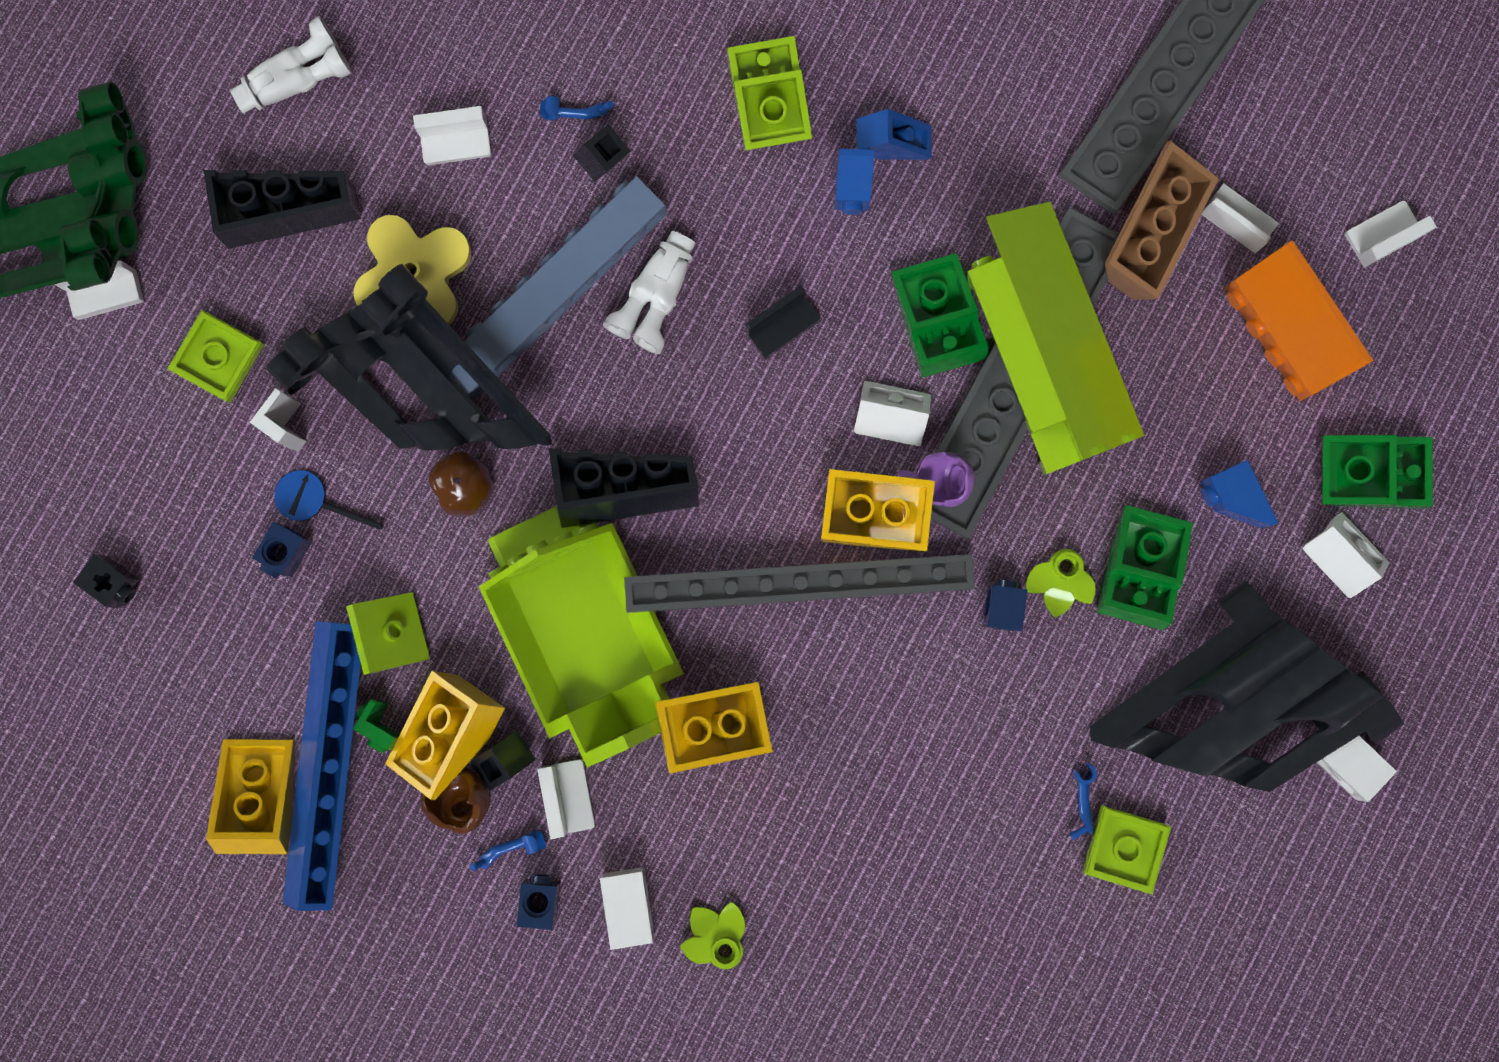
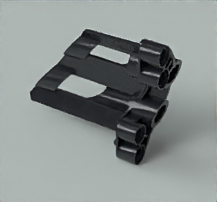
M399 264L391 269L380 280L378 284L380 288L362 301V304L327 323L313 334L307 327L296 331L283 344L282 348L284 350L276 355L266 366V370L290 395L298 392L315 376L320 374L399 449L417 446L422 450H443L460 446L470 441H491L495 447L501 449H517L537 444L549 446L552 444L548 431L426 300L428 291L403 264ZM377 361L386 362L436 417L426 421L406 422L367 380L366 371ZM460 364L507 415V418L490 420L450 377L452 370Z
M1244 581L1217 601L1233 620V623L1091 725L1090 737L1093 742L1111 748L1135 752L1163 765L1205 777L1213 775L1236 782L1244 787L1271 792L1362 733L1366 732L1373 741L1372 743L1376 745L1403 726L1404 722L1391 702L1381 694L1379 689L1363 671L1356 675L1305 634L1272 611L1251 585ZM1190 695L1210 696L1218 699L1224 705L1223 710L1184 738L1146 727V725ZM1311 720L1319 729L1272 763L1241 754V752L1282 723Z

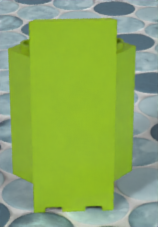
M1051 201L986 216L985 219L1001 257L993 260L992 256H987L973 262V268L967 271L968 285L971 291L975 290L1026 417L1025 422L1041 462H1039V466L1043 475L1145 436Z
M556 506L488 539L487 541L500 568L488 573L490 579L480 585L479 589L549 739L570 730L588 768L661 733L655 702L670 699L663 684L684 673L655 612L626 613L624 577L637 576L613 523L598 527L597 523H592L590 525L585 524L562 528Z

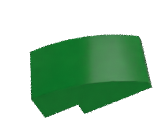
M957 253L891 272L899 308L921 378L987 359L989 347L978 320L976 303Z
M1323 435L1322 505L1399 509L1431 508L1433 506V437Z
M1125 505L1110 551L1096 613L1163 631L1172 624L1177 592L1183 585L1193 522Z

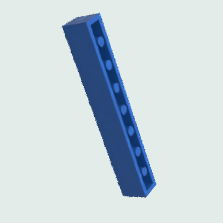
M316 621L283 895V904L297 911H330L333 907L361 664L351 624Z

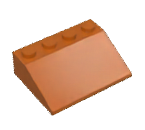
M1293 240L1225 287L1230 305L1235 310L1241 312L1247 321L1246 328L1255 339H1259L1265 348V356L1268 362L1273 367L1279 369L1285 378L1284 385L1291 395L1297 396L1299 401L1316 394L1374 361Z

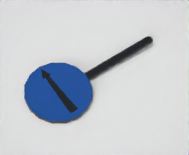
M297 470L289 472L281 478L276 486L274 494L276 507L283 516L290 520L304 521L311 519L319 513L321 508H324L379 530L383 528V524L325 502L326 494L323 483L319 477L309 471Z

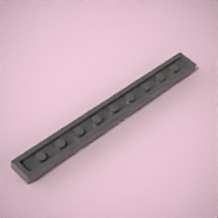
M972 554L624 577L626 613L975 589Z

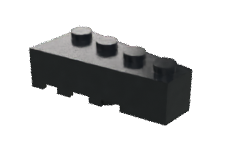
M203 170L213 233L228 249L361 219L356 189L344 171H299L298 174L282 173L280 170H267V173H248L246 170L218 173L216 170Z
M549 448L556 504L562 528L699 506L698 485L692 456L646 454L645 457L628 456L626 452H614V455L593 454L591 450H578V453L562 452L561 449Z

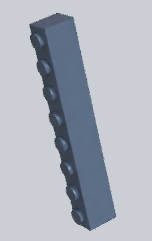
M637 176L631 182H623L613 194L615 197L606 206L604 204L599 205L590 214V221L582 229H574L564 241L566 244L557 253L552 251L546 255L540 263L541 268L532 277L527 275L522 278L515 287L516 292L508 300L504 298L497 302L490 311L492 315L483 324L478 322L466 333V344L497 377L667 215L665 204ZM460 364L452 370L450 377L472 401L484 391Z

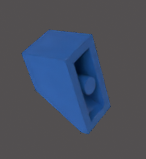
M890 109L857 118V149L874 150V158L879 160H928L932 158V125Z
M839 149L835 174L834 210H842V213L847 215H858L862 211H868L871 202L874 150Z
M1248 460L1200 481L1203 486L1201 489L1202 497L1209 507H1213L1216 513L1261 529L1278 523Z

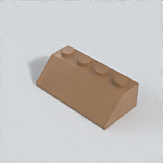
M1167 141L1104 263L1109 283L1133 300L1159 299L1219 180L1218 177L1172 141Z

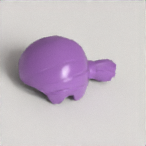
M939 452L926 456L921 461L918 472L914 473L906 470L898 472V477L935 481L932 505L955 507L964 503L972 493L975 485V474L969 461L961 455L952 452Z

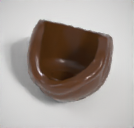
M454 452L440 459L433 466L429 474V484L432 491L439 498L440 507L446 514L451 516H471L478 513L487 504L493 493V481L489 469L481 460L474 458L467 452ZM456 478L461 480L459 484L454 483Z
M466 767L462 769L436 800H430L423 793L420 794L422 797V810L426 817L436 826L450 829L458 834H466L476 829L485 818L491 803L490 791L475 772Z

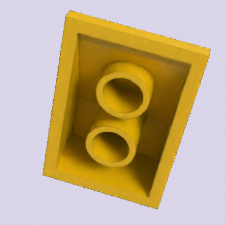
M829 469L821 535L822 542L927 551L935 481Z
M431 671L385 764L430 800H436L487 743L505 708L461 676Z
M759 682L655 702L669 774L773 752Z
M223 739L206 840L216 854H288L293 812L294 740Z

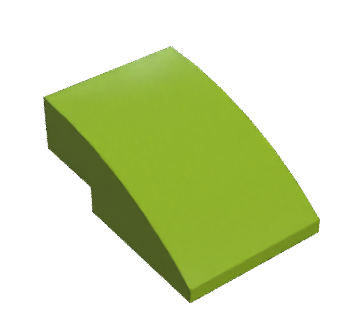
M795 36L728 47L727 57L745 151L812 139Z

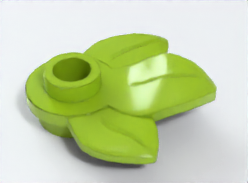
M1061 549L1051 556L1049 562L1036 565L1030 571L1025 584V589L1028 590V593H1043L1045 606L1053 617H1058L1065 613L1072 606L1075 599L1085 604H1092L1096 590L1093 578L1084 571L1082 557L1072 549ZM1063 560H1067L1071 564V570L1068 573L1060 569V563Z
M730 902L723 908L720 914L705 907H693L690 915V926L694 936L685 940L680 946L685 956L697 964L712 962L714 966L720 969H731L738 965L743 956V946L740 939L746 927L744 917L738 906ZM727 944L731 946L732 953L729 956H722L719 953L721 945Z

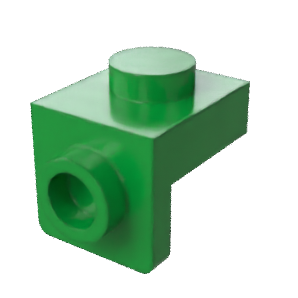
M372 698L359 709L356 715L357 723L353 730L368 738L366 744L381 753H385L387 750L392 751L399 734L378 722L388 703Z

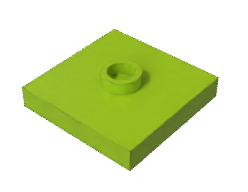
M201 310L167 369L220 399L231 403L265 344Z
M413 592L346 606L364 675L430 659Z
M1101 805L1082 873L1153 895L1172 826Z

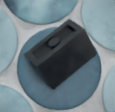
M801 285L745 325V333L764 360H766L820 322L821 318L805 298V290Z

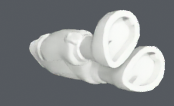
M320 16L309 23L311 35L309 40L298 47L292 46L284 49L275 56L265 60L247 75L248 79L245 76L240 78L242 83L230 89L242 113H246L255 107L261 110L266 105L280 102L298 93L307 92L314 88L320 80L332 76L343 78L352 74L347 60L339 50V45ZM324 55L320 61L311 66L304 67L307 62Z
M671 231L666 242H660L659 249L646 264L639 277L631 283L629 299L621 310L609 314L603 326L616 336L630 339L643 306L647 302H651L650 309L637 328L633 340L643 349L655 354H661L665 344L660 331L662 321L665 315H668L676 306V298L685 279L688 263L693 258L690 253L696 243L678 232Z

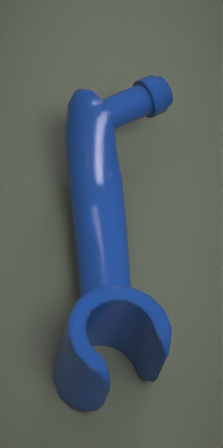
M548 96L546 100H542L540 103V115L545 120H558L560 117L594 119L607 115L614 104L612 101H607L605 103L600 102L589 108L560 107V98Z
M1087 762L1085 763L1089 769L1087 778L1082 779L1076 769H1073L1072 773L1075 780L1078 781L1079 815L1084 825L1076 831L1070 832L1069 835L1072 840L1078 839L1079 836L1086 832L1090 835L1093 833V821L1089 803V784L1095 781L1097 771L1093 765Z
M536 830L518 839L493 846L480 856L479 861L470 864V870L487 869L502 854L525 847L527 855L545 849L546 842L543 833L540 830Z

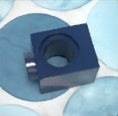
M273 522L252 558L261 563L259 568L261 571L278 579L280 574L292 577L313 541L284 524ZM284 543L287 547V555L282 561L278 562L275 558V550L280 544Z
M998 580L997 585L988 586L983 627L1022 632L1028 590L1018 588L1019 582Z
M531 874V879H525L521 883L516 927L552 930L557 922L561 882L552 881V876L547 874ZM534 892L543 893L548 899V906L544 909L534 907L531 903V894Z

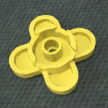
M386 215L378 218L370 226L367 234L368 246L378 264L357 280L354 287V300L357 306L362 304L364 299L380 288L378 286L380 280L391 269L399 264H403L409 271L417 268L414 277L428 291L426 300L451 325L458 313V302L448 286L449 279L461 273L468 266L471 259V247L465 236L454 228L443 227L432 231L423 238H418L412 227L403 218L395 215Z

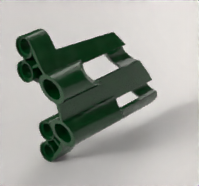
M112 81L79 90V111L76 114L77 118L81 121L80 129L0 157V254L33 245L40 249L43 254L41 264L0 274V298L66 281L70 285L67 288L71 291L108 283L114 273L118 258L129 256L137 249L139 229L133 215L136 185L143 183L148 171V161L143 145L136 139L134 124L125 100L117 85ZM68 164L69 176L77 192L13 209L8 207L7 193L15 179Z

